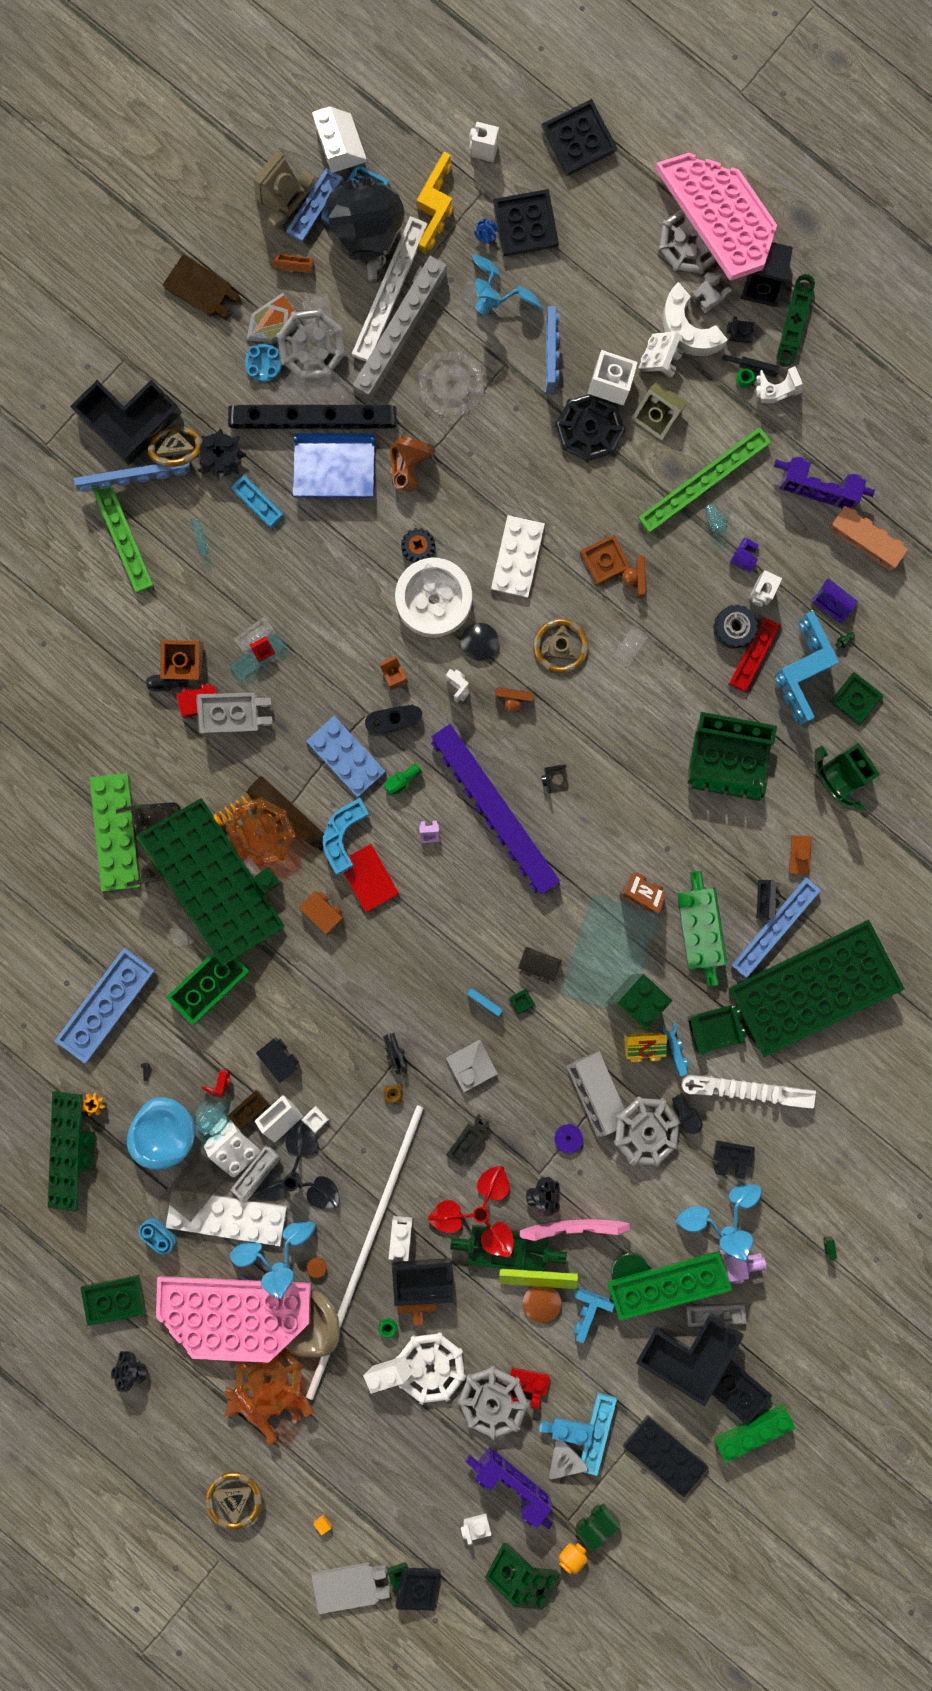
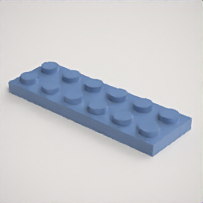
M123 948L60 1032L55 1042L86 1064L156 970L127 948Z

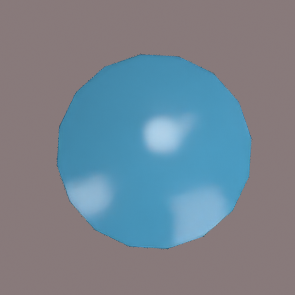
M268 344L250 347L245 359V367L248 374L253 379L261 382L271 381L276 378L282 368L280 353L277 348Z

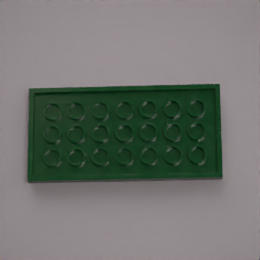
M867 919L729 987V990L763 1057H766L901 992L905 988L870 920Z

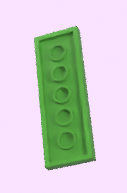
M129 774L89 777L101 891L141 887Z

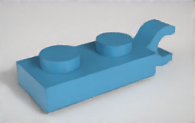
M672 1022V1031H667L665 1025L662 1026V1031L667 1034V1042L679 1076H684L688 1074L686 1069H689L686 1057L682 1058L680 1051L683 1050L680 1039L676 1040L675 1037L678 1028L676 1023Z
M557 1417L554 1423L544 1420L540 1423L539 1431L553 1433L552 1439L589 1447L592 1445L594 1425Z

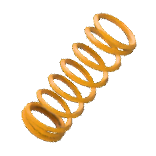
M246 793L250 803L241 796L245 808L238 800H235L240 812L230 803L234 815L224 807L229 819L221 811H219L222 820L217 814L213 815L220 827L225 825L224 818L230 822V815L236 818L235 811L242 814L240 806L244 810H247L246 803L253 807V804L255 805L256 803L251 795Z

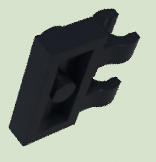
M716 1140L713 1160L718 1161L716 1174L725 1176L727 1162L737 1164L735 1177L744 1179L746 1166L752 1167L755 1147Z

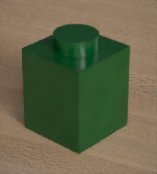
M266 867L253 877L264 894L269 893L282 883L271 867Z

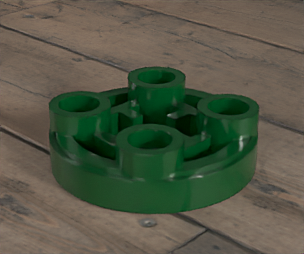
M623 1252L614 1260L611 1266V1277L614 1280L647 1271L650 1268L641 1255L633 1252Z

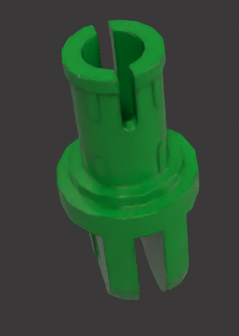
M415 762L404 772L398 771L388 778L384 784V789L389 795L396 796L408 788L410 781L423 773V771Z

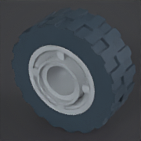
M737 604L723 609L715 618L713 625L714 635H716L718 642L720 641L723 646L735 649L751 642L758 629V622L752 611L747 609L746 606ZM732 622L739 625V631L732 629Z

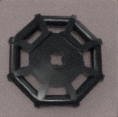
M591 394L568 399L559 419L555 421V427H557L563 446L562 450L585 460L586 463L607 455L612 456L623 433H626V428L623 425L618 410L619 405ZM590 402V406L586 409L578 408V405ZM595 403L607 408V410L604 412L595 407ZM571 410L576 413L571 422L566 421ZM610 414L613 416L615 425H610L608 421ZM591 422L594 423L593 427L596 429L588 431L585 425H589ZM565 428H571L573 438L568 440ZM609 432H614L615 434L611 442L608 443L605 440ZM575 442L586 446V451L584 452L573 445ZM600 444L604 447V449L591 452V447H596Z

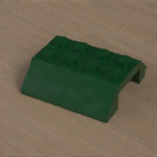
M701 712L693 740L687 784H691V789L705 791V787H708V792L724 794V791H727L728 796L743 798V794H746V799L760 801V798H763L766 792L767 783L765 778L771 746L775 742L777 726Z

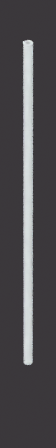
M419 1105L416 1106L339 1308L337 1314L339 1317V1328L344 1320L424 1108ZM330 1354L320 1358L306 1395L308 1399L313 1400Z

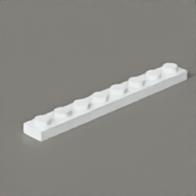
M410 216L353 349V357L366 362L380 340L419 248L418 243L426 231L428 223Z

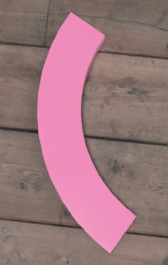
M598 1219L556 1221L520 1230V1237L537 1241L555 1236L566 1231V1234L583 1233V1230L620 1235L630 1230V1223Z

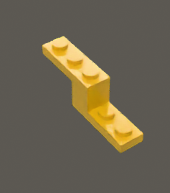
M443 152L417 199V209L433 217L418 243L419 252L425 255L428 249L431 250L433 248L437 233L440 234L442 232L446 217H450L454 209L452 198L438 191L442 186L443 176L448 174L452 167L451 155Z

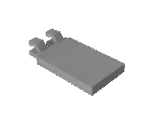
M255 692L196 695L199 734L256 732L259 730V726H271L273 724L272 716L258 717V707L271 706V697L257 698Z
M370 1562L312 1572L311 1576L318 1614L373 1605L379 1602L378 1599L390 1598V1584L379 1586L375 1584V1580L386 1578V1565L372 1567Z

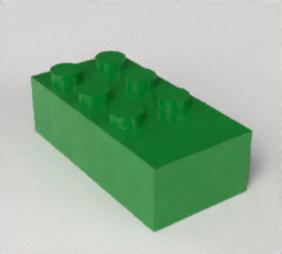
M211 954L166 998L192 1025H196L251 970L238 957L220 967Z

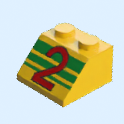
M663 1032L624 1034L625 1055L631 1062H641L642 1058H650V1061H660L661 1057H666L667 1034Z

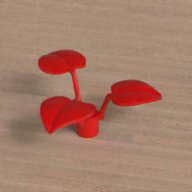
M496 1166L488 1169L479 1177L477 1191L481 1195H486L483 1205L475 1208L472 1214H460L461 1208L456 1202L445 1200L434 1208L427 1219L436 1229L446 1233H453L462 1227L461 1218L473 1217L476 1222L485 1223L489 1228L481 1236L483 1248L493 1255L510 1257L513 1250V1234L511 1229L501 1221L496 1222L493 1227L487 1221L489 1213L486 1205L489 1197L492 1200L498 1201L505 1198L509 1192V1180L504 1167Z

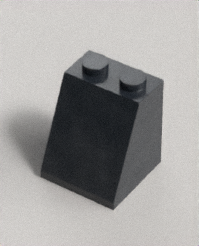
M772 242L763 270L746 275L741 299L778 307L788 278L793 247Z

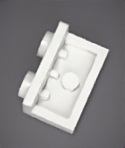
M450 669L446 674V681L458 689L454 695V701L458 703L459 700L464 701L470 693L469 683L460 671Z

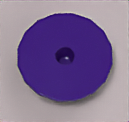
M566 1124L558 1128L555 1132L554 1140L559 1150L565 1153H573L581 1147L583 1135L575 1125Z

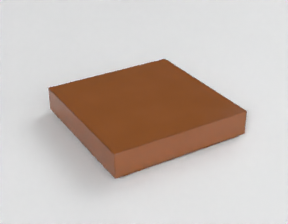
M614 534L580 550V554L596 586L631 568Z

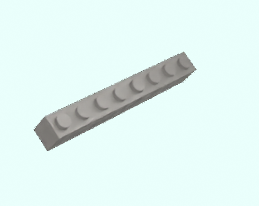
M429 256L354 381L353 390L356 394L371 401L446 276V264Z

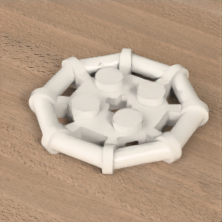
M440 1332L423 1336L413 1335L399 1356H396V1358L405 1356L412 1371V1375L403 1384L398 1385L399 1388L405 1390L422 1405L428 1402L449 1401L461 1382L466 1379L462 1358L463 1350L451 1343ZM435 1342L434 1347L426 1349L421 1346L424 1343ZM440 1344L450 1351L448 1355L439 1349ZM416 1348L418 1352L413 1359L407 1358L412 1350ZM454 1358L456 1371L450 1370L449 1360ZM433 1363L435 1371L427 1372L426 1365ZM448 1377L455 1378L446 1389L443 1384ZM415 1381L423 1387L421 1393L411 1386L410 1383ZM439 1388L441 1392L427 1394V1389L433 1390Z

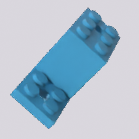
M814 611L805 614L799 620L800 624L798 625L802 634H805L808 638L807 644L809 649L815 653L782 668L775 674V682L779 688H782L785 694L783 698L786 704L791 706L795 722H799L800 725L815 717L798 684L839 663Z

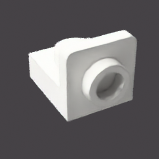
M487 1514L464 1519V1527H461L463 1539H467L468 1545L472 1544V1540L491 1536Z

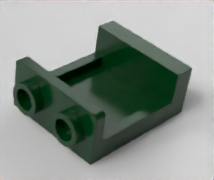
M731 1004L688 1016L699 1055L734 1044L745 1043L744 1038L747 1036L744 1027L740 1026L739 1019H741V1013L739 1008Z

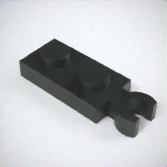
M480 1114L475 1117L474 1126L469 1123L446 1154L447 1157L461 1167L483 1138L484 1134L480 1132L481 1129H485L489 1125L488 1120L483 1125L479 1124Z

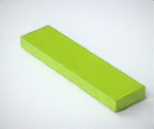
M500 1269V1284L577 1289L578 1274Z

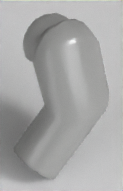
M384 255L376 256L368 262L369 282L377 281V271L386 263Z

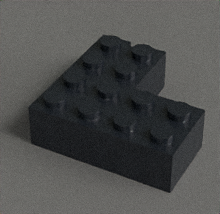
M96 380L70 406L128 466L148 447L149 441L154 436L166 429L182 414L178 405L152 380L125 406Z
M709 1314L690 1348L659 1327H656L636 1364L705 1407L741 1343L744 1334L730 1325L728 1328H725V1322Z

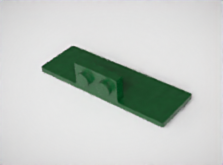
M52 1092L48 1208L77 1212L80 1172L94 1170L95 1131L81 1132L82 1094Z

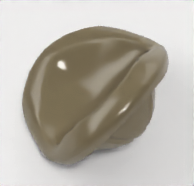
M311 1290L310 1323L284 1347L291 1354L300 1357H323L331 1354L337 1347L340 1337L339 1317L332 1303L323 1293Z

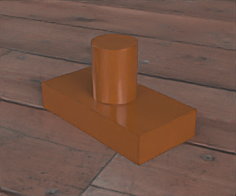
M791 835L789 874L809 875L811 836Z
M437 1303L397 1306L398 1314L412 1313L413 1325L424 1324V1311H436Z

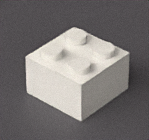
M601 350L588 394L624 405L631 388L637 362Z

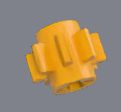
M95 1092L93 1096L90 1093L86 1094L87 1099L83 1100L84 1108L82 1111L86 1110L88 1116H91L93 1112L96 1115L101 1114L99 1109L106 1107L102 1104V1100L105 1097H98V1092ZM93 1100H94V1104L97 1105V1106L94 1107V1108H92V1104H90V1102L93 1101Z

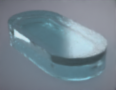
M198 518L190 519L201 556L209 553L200 521Z

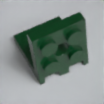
M503 1543L485 1578L514 1607L543 1610L548 1604L552 1591L557 1587L561 1574L557 1570L532 1567L508 1543ZM510 1567L511 1575L508 1578L506 1575V1571Z

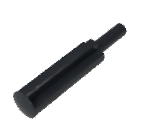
M725 354L722 356V360L739 364V368L750 369L758 373L762 370L765 375L777 377L779 373V366L744 356H742V359Z

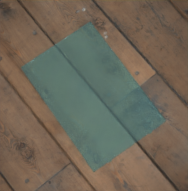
M593 894L561 992L613 1010L606 1002L631 974H640L659 916Z

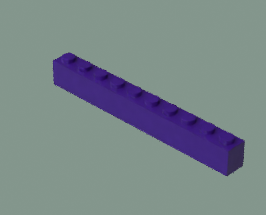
M447 725L431 736L433 740L431 745L436 752L441 751L444 756L441 759L448 768L450 766L453 768L455 773L452 775L458 783L462 782L466 787L464 792L468 798H474L477 803L474 805L480 815L485 814L488 819L485 822L489 828L497 831L499 835L496 838L502 846L506 844L510 850L507 853L512 861H518L521 866L518 869L524 878L526 876L529 877L531 880L529 885L533 891L543 894L560 882L452 725Z

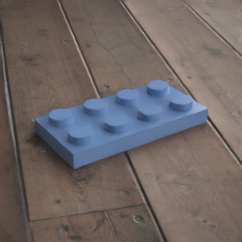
M548 306L546 319V394H554V388H558L559 370H555L558 369L559 313H556V306Z
M335 716L328 720L306 741L357 797L362 795L386 773Z

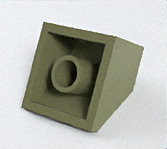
M656 381L646 393L631 419L663 440L688 402Z

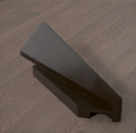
M260 776L246 791V793L261 802L258 810L321 851L323 849L324 833L264 777Z

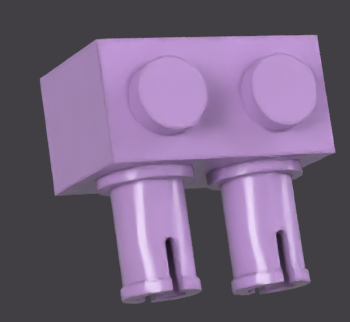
M720 1250L730 1282L734 1284L742 1283L744 1279H749V1272L766 1270L765 1258L761 1256V1253L749 1255L745 1262L733 1258L723 1250Z

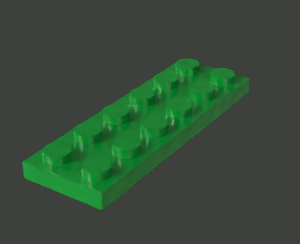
M720 1250L614 1279L607 1283L620 1321L732 1291L733 1288Z

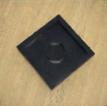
M402 1567L395 1605L397 1610L434 1611L441 1571L433 1568Z

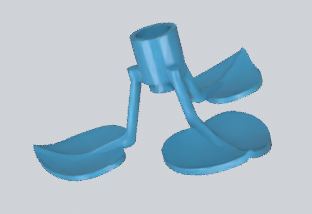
M473 254L472 258L476 265L489 273L488 282L480 278L475 280L477 297L480 298L475 308L479 313L487 316L493 307L496 309L499 304L514 294H518L523 300L538 307L541 312L543 311L542 305L535 294L522 286H518L517 289L501 298L500 294L490 286L494 275L499 276L500 274L498 268L490 260Z
M741 1184L730 1191L729 1199L732 1203H735L734 1227L726 1226L723 1228V1231H720L712 1219L708 1218L710 1215L709 1210L702 1206H694L684 1210L677 1217L676 1224L685 1231L696 1233L705 1229L707 1222L710 1223L718 1233V1236L721 1237L719 1242L721 1249L731 1257L746 1262L753 1246V1238L746 1231H738V1208L741 1206L744 1209H749L755 1206L761 1197V1187L756 1184Z
M296 1221L284 1229L283 1238L287 1240L285 1242V1264L278 1262L271 1267L266 1259L259 1254L262 1250V1245L251 1241H246L236 1246L229 1257L232 1263L238 1267L250 1266L256 1261L257 1257L260 1258L270 1270L261 1280L263 1289L270 1295L282 1300L294 1279V1274L289 1269V1244L291 1243L292 1246L303 1244L312 1235L316 1224L310 1221Z

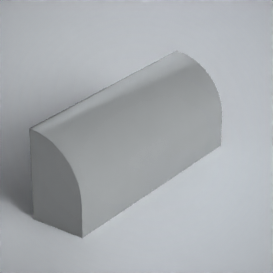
M600 1051L567 1065V1069L596 1136H606L616 1131V1116L625 1109Z

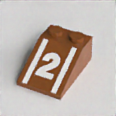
M640 873L636 875L631 874L620 894L651 913H659L666 895L662 891L664 888L656 883L651 885L646 882L647 878Z

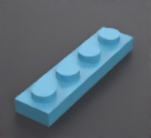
M597 1392L589 1423L594 1425L591 1447L584 1445L581 1459L588 1466V1470L584 1473L598 1475L617 1401L616 1397Z

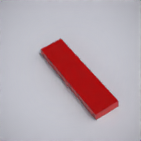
M766 617L762 618L755 637L749 643L728 685L746 693L781 626L780 624Z

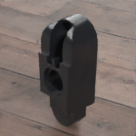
M413 704L374 711L366 717L365 726L372 735L381 736L418 724L422 719V711ZM392 715H399L401 717L400 722L397 724L391 723L390 718ZM379 720L380 725L378 727L374 726L373 721Z

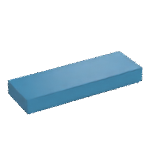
M245 475L231 487V490L270 529L284 517V514Z

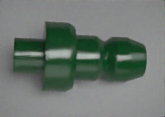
M854 632L838 638V643L835 644L838 649L840 647H847L850 640L855 638Z

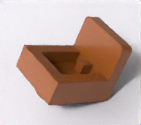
M397 656L387 658L379 663L391 690L409 683Z

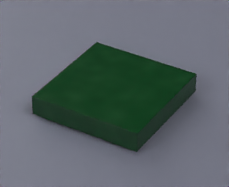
M852 672L829 703L857 725H861L884 695L855 672Z

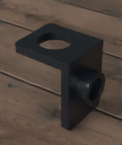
M566 764L544 768V775L541 778L543 787L547 786L548 794L552 793L548 771L565 769L567 767Z

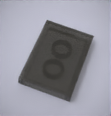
M198 1151L161 1198L192 1222L229 1175Z

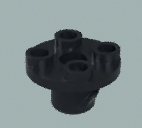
M550 1177L540 1178L536 1188H529L527 1190V1204L531 1207L537 1206L539 1213L545 1217L558 1213L560 1210L558 1202L560 1186L558 1181H554Z
M121 1351L116 1367H113L111 1371V1378L115 1379L117 1391L128 1392L134 1382L141 1384L146 1379L147 1367L144 1363L137 1362L133 1352Z

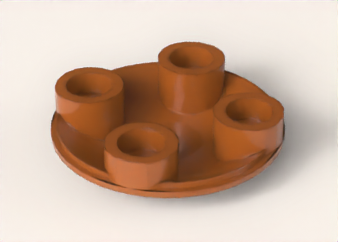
M531 1286L524 1295L523 1309L531 1320L538 1323H546L556 1318L559 1314L561 1297L556 1288Z

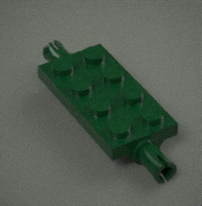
M472 1224L471 1238L469 1240L451 1237L450 1250H461L469 1253L467 1265L545 1272V1266L548 1262L566 1264L567 1252L550 1250L548 1248L549 1237L532 1241L520 1237L519 1230H511L513 1234V1250L510 1257L493 1255L483 1248L481 1236L485 1230L489 1229L487 1226Z

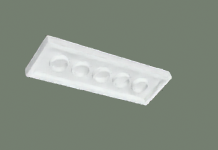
M173 1188L166 1228L280 1246L287 1206L251 1200L243 1203L238 1198Z

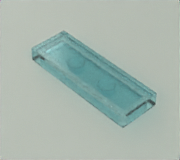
M276 632L268 637L276 653L275 655L258 662L254 653L250 650L229 665L241 682L287 649Z

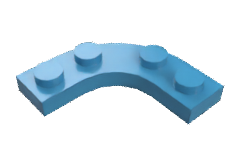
M361 798L335 812L329 819L325 834L323 835V847L326 857L337 876L354 867L343 844L346 831L352 825L370 816Z

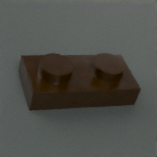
M256 1089L228 1117L241 1130L270 1103Z

